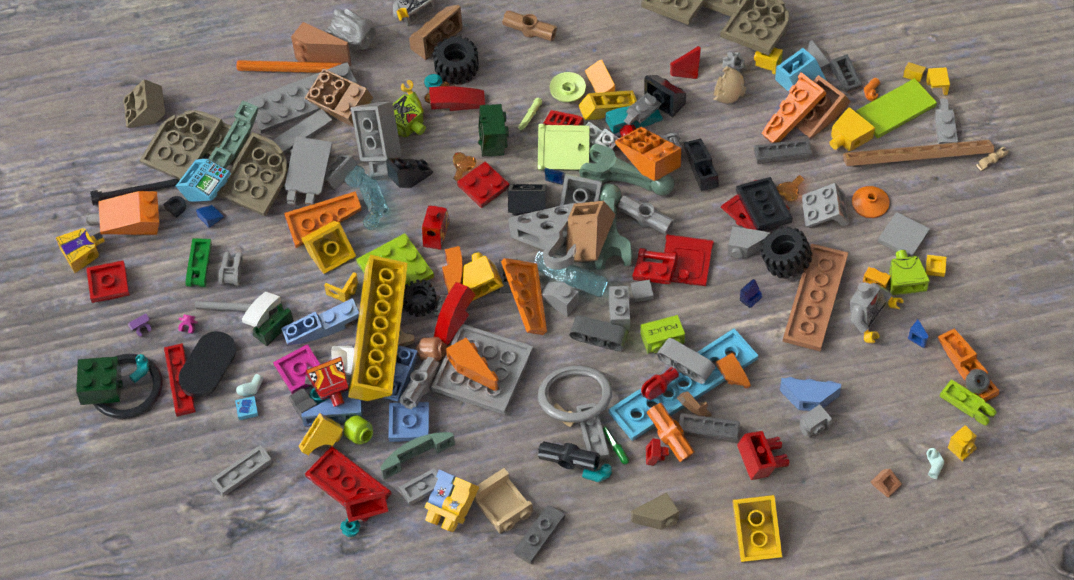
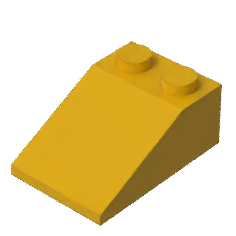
M767 495L733 499L734 520L741 562L782 557L775 496Z

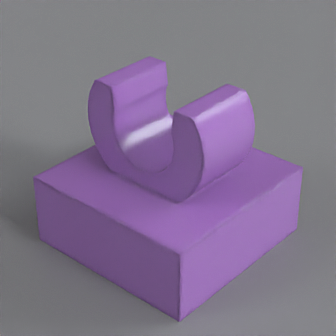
M146 313L128 323L131 331L136 328V334L139 337L142 336L140 332L141 327H146L148 332L151 331L150 325L146 323L150 320Z

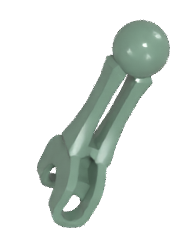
M600 144L592 145L589 150L591 160L596 163H584L579 170L580 177L602 181V183L608 180L631 183L649 191L653 190L654 193L660 196L670 194L675 185L674 179L670 174L653 181L642 175L635 166L617 158L610 147Z
M614 184L603 185L599 196V201H604L616 215L598 260L594 261L597 270L605 269L606 260L612 256H620L624 261V266H633L631 243L627 238L619 235L617 230L616 206L620 203L622 193L619 187Z

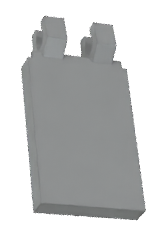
M295 136L284 186L285 190L288 191L287 204L295 205L298 192L307 194L306 206L315 203L316 195H322L332 142Z

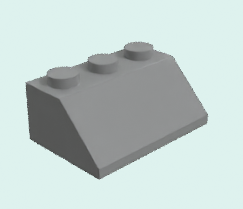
M392 101L351 107L360 161H386L387 158L402 156Z

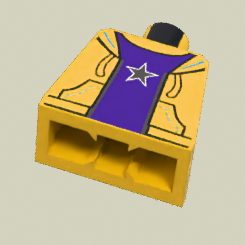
M85 228L56 237L58 246L74 273L97 259L99 253L96 246L105 242L100 232L89 236Z

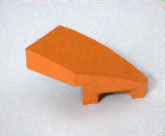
M733 352L715 363L725 380L728 381L727 384H737L747 389L750 388L751 384Z

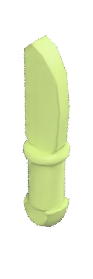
M536 98L528 109V113L518 126L521 131L528 125L532 117L536 115V111L542 105L541 98Z

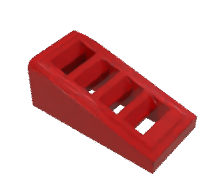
M551 110L543 124L583 126L584 119L578 115Z

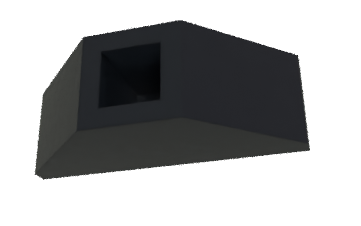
M387 158L386 160L388 176L399 188H412L433 173L429 164L422 159Z

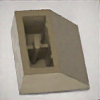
M144 79L124 97L123 104L126 127L128 128L155 124L165 115L161 85Z

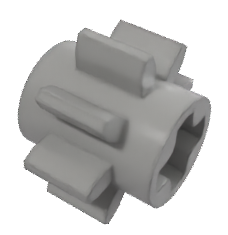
M728 52V56L723 58L722 67L728 66L740 72L739 69L744 68L745 58L740 56V52Z

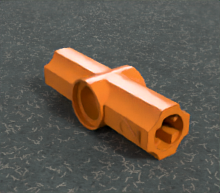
M662 402L646 412L658 429L657 433L660 439L666 445H669L679 462L684 461L695 453L683 435L682 427L675 419H672Z

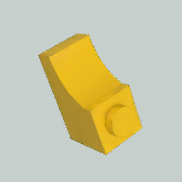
M319 413L299 444V448L304 454L309 456L319 446H333L335 442L341 439L343 428L339 423Z

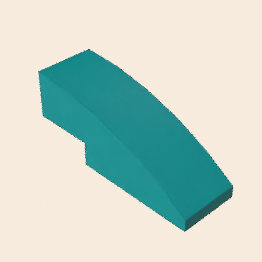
M630 106L606 112V122L613 134L619 133L620 129L627 124L624 120L628 116L627 110ZM657 109L643 122L639 123L636 120L631 125H635L636 129L644 128L662 121L663 117Z

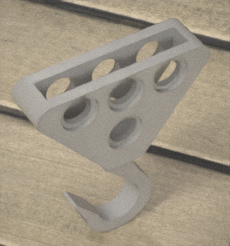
M575 203L509 218L511 238L544 250V264L548 268L559 270L569 267L574 262L577 252L576 244L569 249L566 256L562 258H552V256L567 240L568 217ZM560 211H566V212H567V213L564 214V215H558V214H557V213L560 212ZM542 215L549 216V218L539 219V217ZM525 219L531 220L529 223H521ZM545 226H551L548 229H543Z

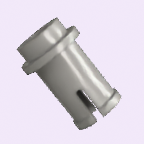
M87 213L86 224L100 225L99 214Z

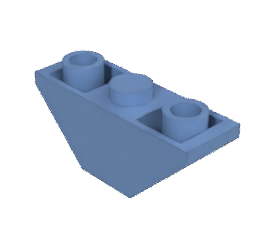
M398 346L392 395L383 398L397 402L400 400V397L411 381L410 376L415 368L417 350Z
M793 377L781 378V393L798 410L810 411L818 405L824 408L840 395V383L833 381L819 382L813 379L799 380Z

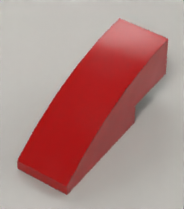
M456 86L429 87L431 110L449 108L450 111L479 109L480 105H485L484 90Z
M455 282L439 313L434 337H439L447 346L469 316L465 310L476 294L468 286Z

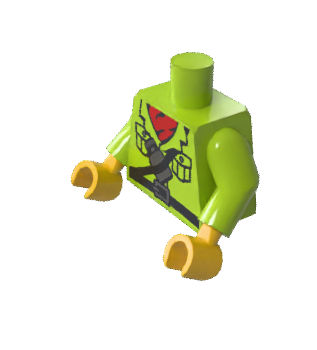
M407 80L409 88H406L404 83H402L401 90L407 92L408 95L404 94L393 103L398 135L408 137L413 132L422 135L426 130V126L423 125L424 110L416 92L412 91L413 82Z

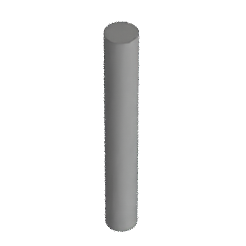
M195 302V308L233 311H247L252 305L227 302Z

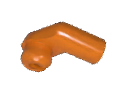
M873 78L864 87L867 100L874 101L878 98V93L876 94L875 89L880 85L879 79Z

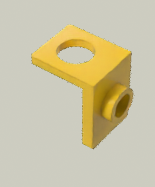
M352 273L343 289L325 283L326 295L342 302L348 301L350 296L354 295L357 290V274Z

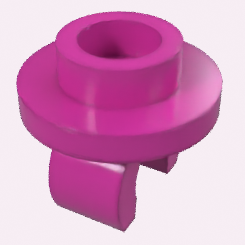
M184 314L183 318L179 317V320L183 322L179 324L178 330L183 332L184 327L188 325V333L193 334L195 331L193 323L198 324V321L194 320L195 316Z

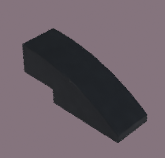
M702 139L684 142V148L700 190L705 191L719 187L718 174Z

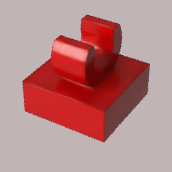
M653 438L646 446V465L654 466L658 460L664 461L665 456L669 455V448L661 447L660 439Z

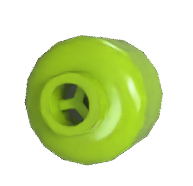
M355 415L345 422L343 432L347 439L361 445L367 443L372 438L373 427L369 421Z

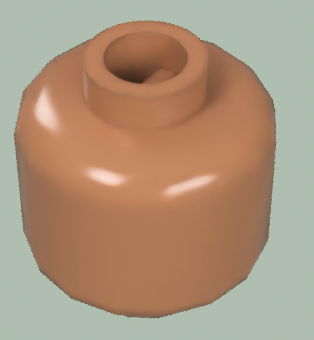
M439 337L422 338L419 345L416 346L417 356L420 357L422 362L428 357H433L437 362H440L446 355V345Z

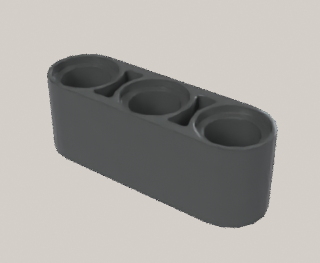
M576 316L569 335L576 341L614 351H622L629 332L626 328L585 316Z

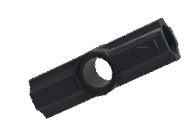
M543 441L538 448L539 459L558 463L566 469L578 467L595 471L600 464L599 453L582 450L572 443L559 445Z

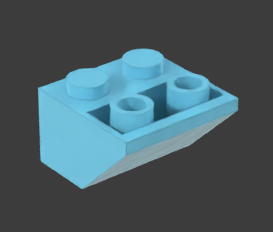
M804 48L776 67L775 80L788 92L792 85H795L799 80L798 76L800 73H803L812 81L818 75L826 80L816 58Z

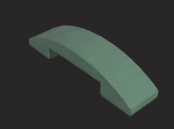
M242 100L234 114L236 118L220 147H215L208 160L223 168H227L242 149L252 130L258 114V106Z
M432 433L402 445L380 467L383 479L385 480L401 472V463L433 447L438 454L454 446L453 433Z

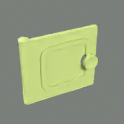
M539 124L538 170H580L584 163H589L590 126Z

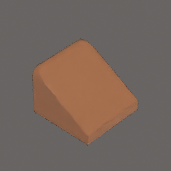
M891 469L882 470L871 481L872 485L886 497H890L902 485Z

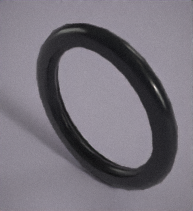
M138 354L117 355L120 364H137L135 358ZM148 359L153 387L149 397L139 406L126 410H117L105 403L93 405L102 414L116 419L134 418L143 414L156 403L161 394L163 381L159 368L153 361Z

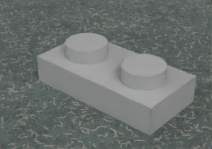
M434 468L399 487L409 506L431 495L438 480L436 477L437 472Z

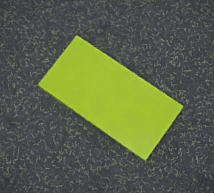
M914 78L856 110V113L875 127L874 135L878 139L936 107L937 102Z

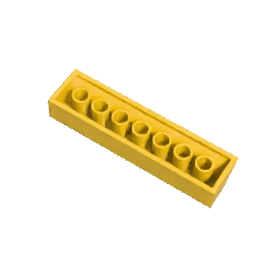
M370 255L365 266L348 393L349 398L370 401L392 395L408 264L406 262Z

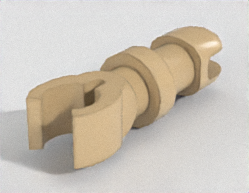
M1001 147L997 152L990 153L988 157L981 159L976 166L982 171L989 165L998 162L999 158L1005 157L1009 151L1004 152L1003 150L1006 147Z

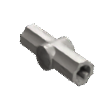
M627 195L622 197L618 205L619 211L638 220L639 225L643 227L650 226L665 235L671 231L674 224L673 219L654 210L652 204L641 203Z
M428 357L423 360L418 370L411 373V381L400 397V403L405 408L412 409L416 407L422 396L429 392V385L440 368V363L435 358Z

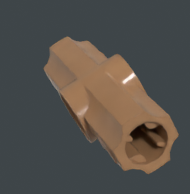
M508 10L504 14L502 21L504 26L522 31L526 37L537 36L553 41L557 32V26L539 21L533 14L521 15Z

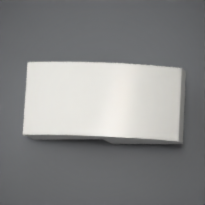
M590 122L585 125L590 126L589 145L600 144L611 149L614 148L616 145L615 140L619 139L607 129L600 130Z
M264 292L246 311L242 322L253 327L262 325L269 319V311L281 303L280 296Z

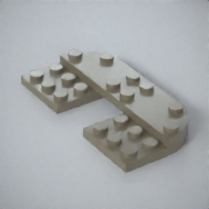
M643 0L641 2L642 8L687 25L690 24L702 6L728 15L731 18L720 32V37L767 55L771 53L782 36L785 37L788 30L789 12L786 10L785 3L782 0Z
M198 110L184 111V114L176 117L173 115L159 127L139 161L145 166L180 180L195 160L202 159L204 155L210 157L215 147H220L231 125L224 123L218 117ZM252 132L249 134L238 155L230 163V166H232L230 169L231 175L227 179V183L217 192V195L220 198L266 217L282 187L285 188L289 163L281 148L274 141Z

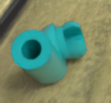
M144 354L136 356L137 370L129 375V378L134 383L139 381L149 371V360Z
M603 464L598 471L584 469L582 478L601 482L611 476L612 467L609 464Z

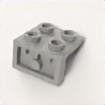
M836 183L802 195L806 227L810 228L831 219L838 221L842 226L849 224L846 195Z

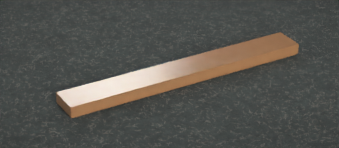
M990 140L849 152L843 154V160L846 166L984 154L994 153V145Z

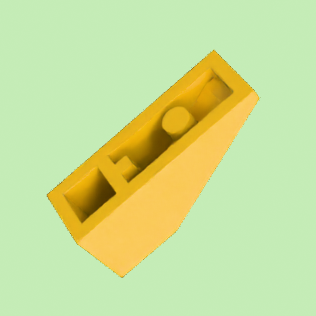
M633 90L589 93L579 104V108L584 120H599L606 118V112L631 106L637 99Z

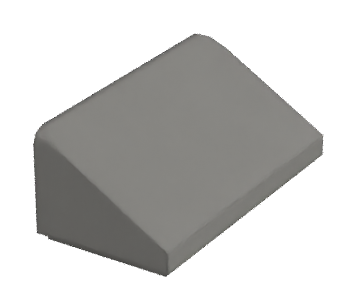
M340 154L327 167L324 184L336 190L357 168V163L353 157Z

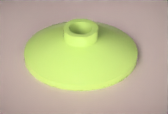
M572 72L560 73L550 82L552 96L562 102L576 101L584 95L586 90L584 79Z

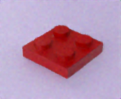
M485 161L458 180L457 186L480 208H483L509 188V183Z
M124 260L86 268L92 303L130 296Z

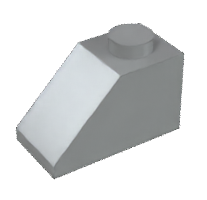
M732 226L728 255L735 258L750 257L760 251V247L763 246L762 241L766 240V236L770 232Z
M548 282L541 290L542 300L565 316H568L579 304V292L565 282Z

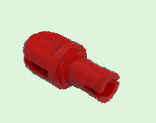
M670 367L661 375H653L642 385V396L649 400L657 398L667 390L669 383L679 377L678 371Z

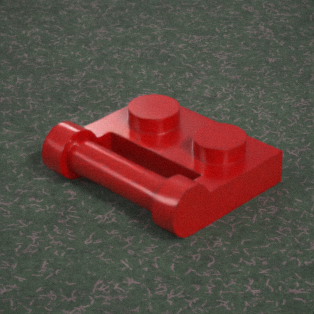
M640 248L632 275L633 280H650L653 283L670 285L678 253L654 252ZM649 258L657 260H666L669 261V263L664 264L645 261V259Z

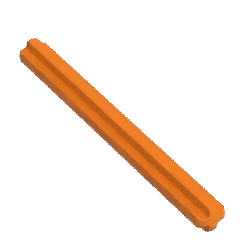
M238 60L236 67L238 71L320 73L323 68L327 70L342 63Z

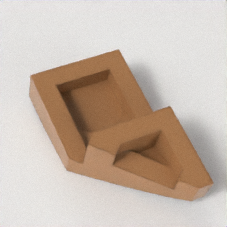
M688 391L681 393L677 397L679 402L694 414L704 417L712 416L707 410V402L698 403Z

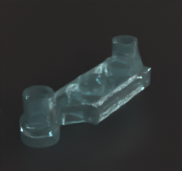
M357 165L347 174L345 182L351 187L359 186L370 212L364 218L363 225L368 230H375L383 213H386L389 208L377 180L370 178L365 174L364 168Z

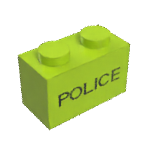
M678 315L641 324L640 335L647 354L657 353L668 338L685 344V332Z

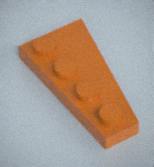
M803 73L799 74V80L789 90L790 94L786 100L781 102L779 111L772 116L761 133L771 143L780 142L827 94L823 88Z
M355 191L286 212L284 215L295 248H298L304 244L301 238L332 221L341 223L362 209Z
M504 258L501 263L526 332L544 335L547 332L537 263Z

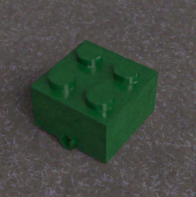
M502 104L480 105L478 144L481 146L482 157L504 155V148L508 147L507 137H509L508 126H505L507 117L506 111L502 110Z
M118 357L78 359L76 393L80 405L120 402L123 381L121 380V367Z

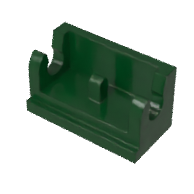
M281 303L277 306L278 311L259 328L255 326L253 328V336L265 346H268L282 333L281 328L294 321L291 310L289 308L284 310Z

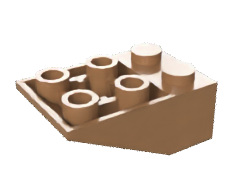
M323 68L305 96V99L338 120L354 127L351 107L370 104L373 96L367 88Z
M604 201L576 203L572 207L568 217L566 255L569 249L576 244L577 252L574 262L598 260L616 215Z

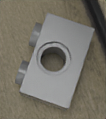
M610 286V323L622 326L630 331L628 286Z

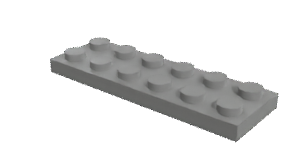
M348 62L327 69L357 84ZM320 73L247 100L248 103L259 107L255 121L260 132L264 133L319 111L320 108L307 101L305 96Z

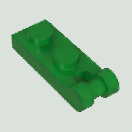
M192 238L185 280L186 287H193V285L206 287L212 247L211 239ZM194 274H198L199 278H193Z

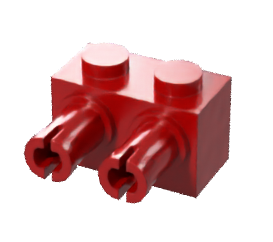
M763 431L744 434L737 444L750 480L769 477L774 469L789 466V459H785L788 457L786 454L774 457L771 450L782 448V441H780L778 436L766 439Z

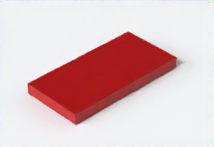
M333 446L305 473L306 478L344 507L345 501L359 493L384 492L386 500L392 494L388 488ZM370 517L361 520L365 523Z

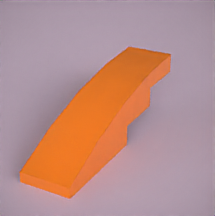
M955 328L938 336L942 347L964 380L973 369H981L988 374V371L977 360V353ZM990 380L989 387L985 392L974 394L986 402L998 396L999 389Z

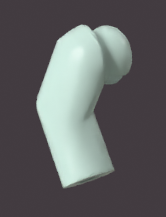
M255 374L252 382L237 387V394L240 396L255 395L264 378L261 375Z
M930 448L926 453L932 466L928 475L933 479H937L944 466V460L939 451L935 448Z

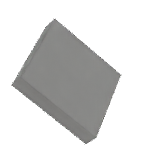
M896 212L878 238V243L896 252L906 250L908 257H912L928 235L930 228Z

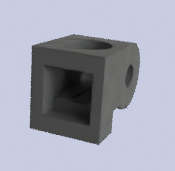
M303 388L289 396L293 407L301 419L302 413L317 406Z

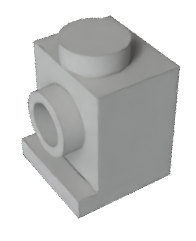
M818 405L801 416L799 428L805 436L818 435L825 428L827 430L831 428L832 418L821 405Z

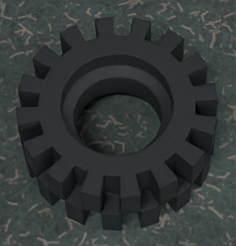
M419 279L416 280V283L410 281V286L406 284L403 298V308H405V311H409L410 315L415 313V317H419L420 313H422V316H425V312L430 314L431 309H435L437 301L434 286L430 282L426 285V280L420 283ZM423 294L426 296V299L422 302L412 301L414 295Z

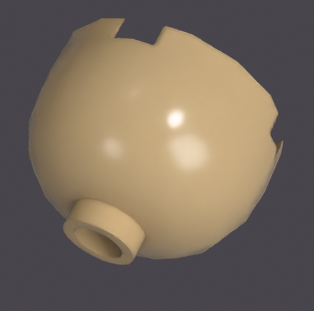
M726 66L722 71L725 73L724 76H719L716 83L714 96L717 97L714 100L729 104L737 101L740 96L743 97L746 87L744 86L743 75L739 71Z

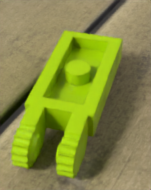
M950 380L939 395V397L970 417H974L977 422L985 426L989 424L990 420L983 413L994 417L997 412L984 399L970 392L954 380Z

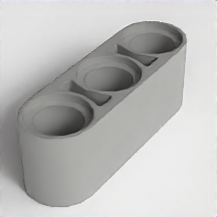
M668 338L657 352L658 359L663 363L673 367V369L675 368L680 373L700 384H704L715 369V365L709 359L672 338Z

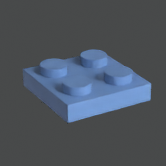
M419 402L412 409L405 408L401 403H389V442L411 441L429 434V402Z

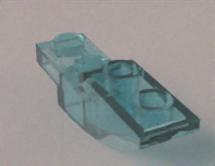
M538 251L534 261L538 265V271L544 275L602 297L608 279L577 265H570L559 270L550 269L544 264L543 251Z

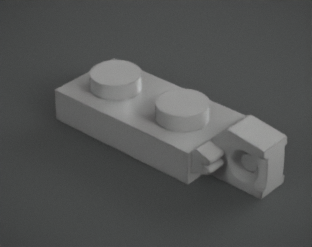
M646 93L628 108V116L624 121L628 125H631L636 120L641 123L659 109L661 103L655 97Z
M940 99L939 109H936L935 112L938 144L957 143L953 109H948L947 99Z

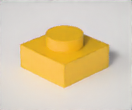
M927 255L926 274L944 277L946 257Z

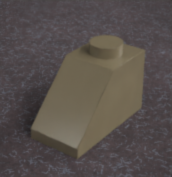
M666 492L631 511V520L633 523L661 530L665 527L670 528L679 521V511Z

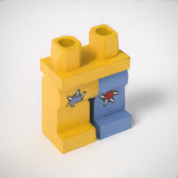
M439 470L436 476L438 480L424 507L428 509L425 520L438 525L441 516H444L445 519L441 528L454 532L458 523H464V517L471 507L479 486Z

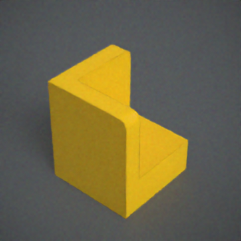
M929 68L926 77L927 85H931L932 88L942 87L943 94L948 95L950 82L947 68Z

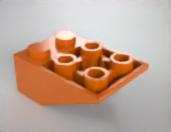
M643 127L637 128L615 140L616 145L638 171L653 181L681 167V148Z

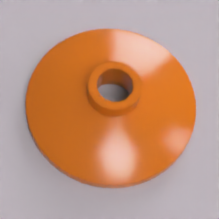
M874 186L862 187L852 197L854 210L866 218H877L884 215L890 204L888 195L882 189Z

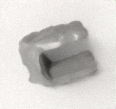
M335 9L334 19H332L331 26H328L326 32L348 42L349 49L354 52L370 47L376 33L372 21L369 19L363 20L362 17L354 14L349 9H345V12L341 9Z

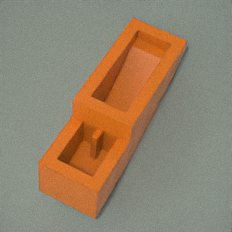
M460 246L445 249L447 266H443L442 271L448 293L455 282L463 284V263Z

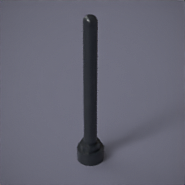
M179 179L104 193L102 191L98 192V190L90 191L93 206L99 205V201L137 191H153L174 187L179 182Z

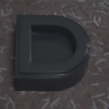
M180 196L171 197L163 204L164 208L176 218L186 210L185 200Z

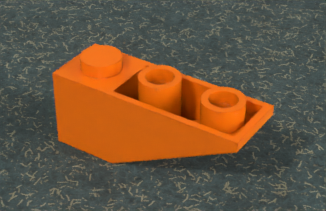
M465 337L446 348L447 359L457 373L494 391L498 390V376L494 371L491 372L489 370L486 359L483 356H479L478 349L473 342L470 343Z

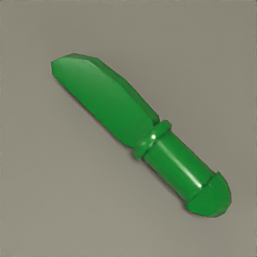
M605 426L603 432L613 446V451L616 452L623 464H628L630 459L624 452L622 445L618 444L610 430Z

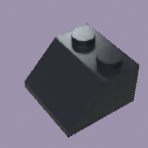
M658 75L645 76L644 95L649 93L661 103L659 109L673 118L686 104V92Z
M510 184L508 188V213L518 216L523 213L546 209L547 184Z

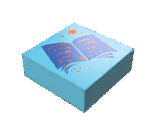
M255 396L235 400L239 420L258 416Z

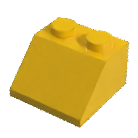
M332 221L301 238L309 255L323 274L356 257L339 222Z

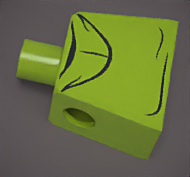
M906 250L897 251L895 253L896 259L891 260L889 275L891 276L890 293L892 295L927 291L929 278L919 257H908Z

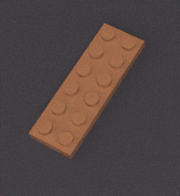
M811 243L812 262L809 263L810 266L807 269L805 268V272L802 273L782 342L821 351L848 258V252Z

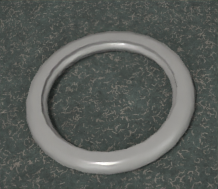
M581 365L562 367L553 371L542 381L538 390V401L545 413L552 418L564 422H582L592 419L606 409L612 398V387L605 375L596 369ZM584 375L599 382L602 388V398L597 405L586 411L578 413L563 412L555 409L549 403L547 397L549 387L555 381L565 376Z

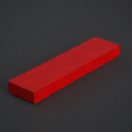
M181 343L164 347L175 414L178 417L195 413L194 398L185 394L179 385V372L186 362L184 345Z

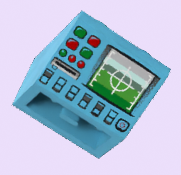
M198 159L193 162L176 187L189 202L211 201L217 196L220 188L227 183L231 173L208 159Z

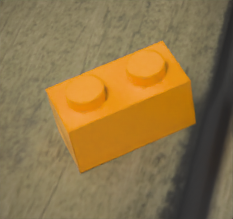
M868 267L864 274L863 282L869 284L876 283L886 289L891 276L875 268Z

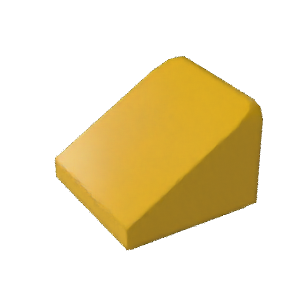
M908 62L903 77L911 80L915 78L918 82H921L926 67Z

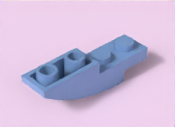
M352 298L319 315L316 312L309 314L281 328L288 345L318 340L346 329L345 324L359 318V309Z

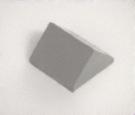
M565 174L560 206L570 203L599 201L602 181Z

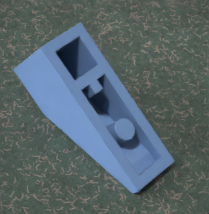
M349 391L341 393L344 404L333 407L331 399H328L302 413L304 426H311L319 413L337 423H345L355 415L363 417L362 400L349 398Z

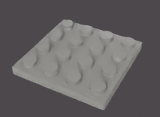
M462 324L451 345L465 337L470 343L473 342L478 349L479 356H483L486 359L489 370L491 372L494 371L498 376V390L494 391L457 373L447 359V354L431 386V390L505 415L533 352V346Z

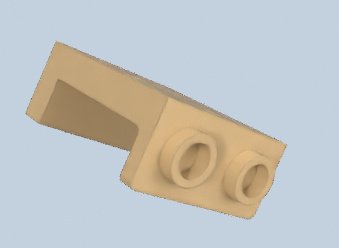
M505 468L477 485L479 489L474 502L499 534L503 531L511 530L517 522L527 519L532 514L533 505L531 501L527 502L510 481L509 473Z

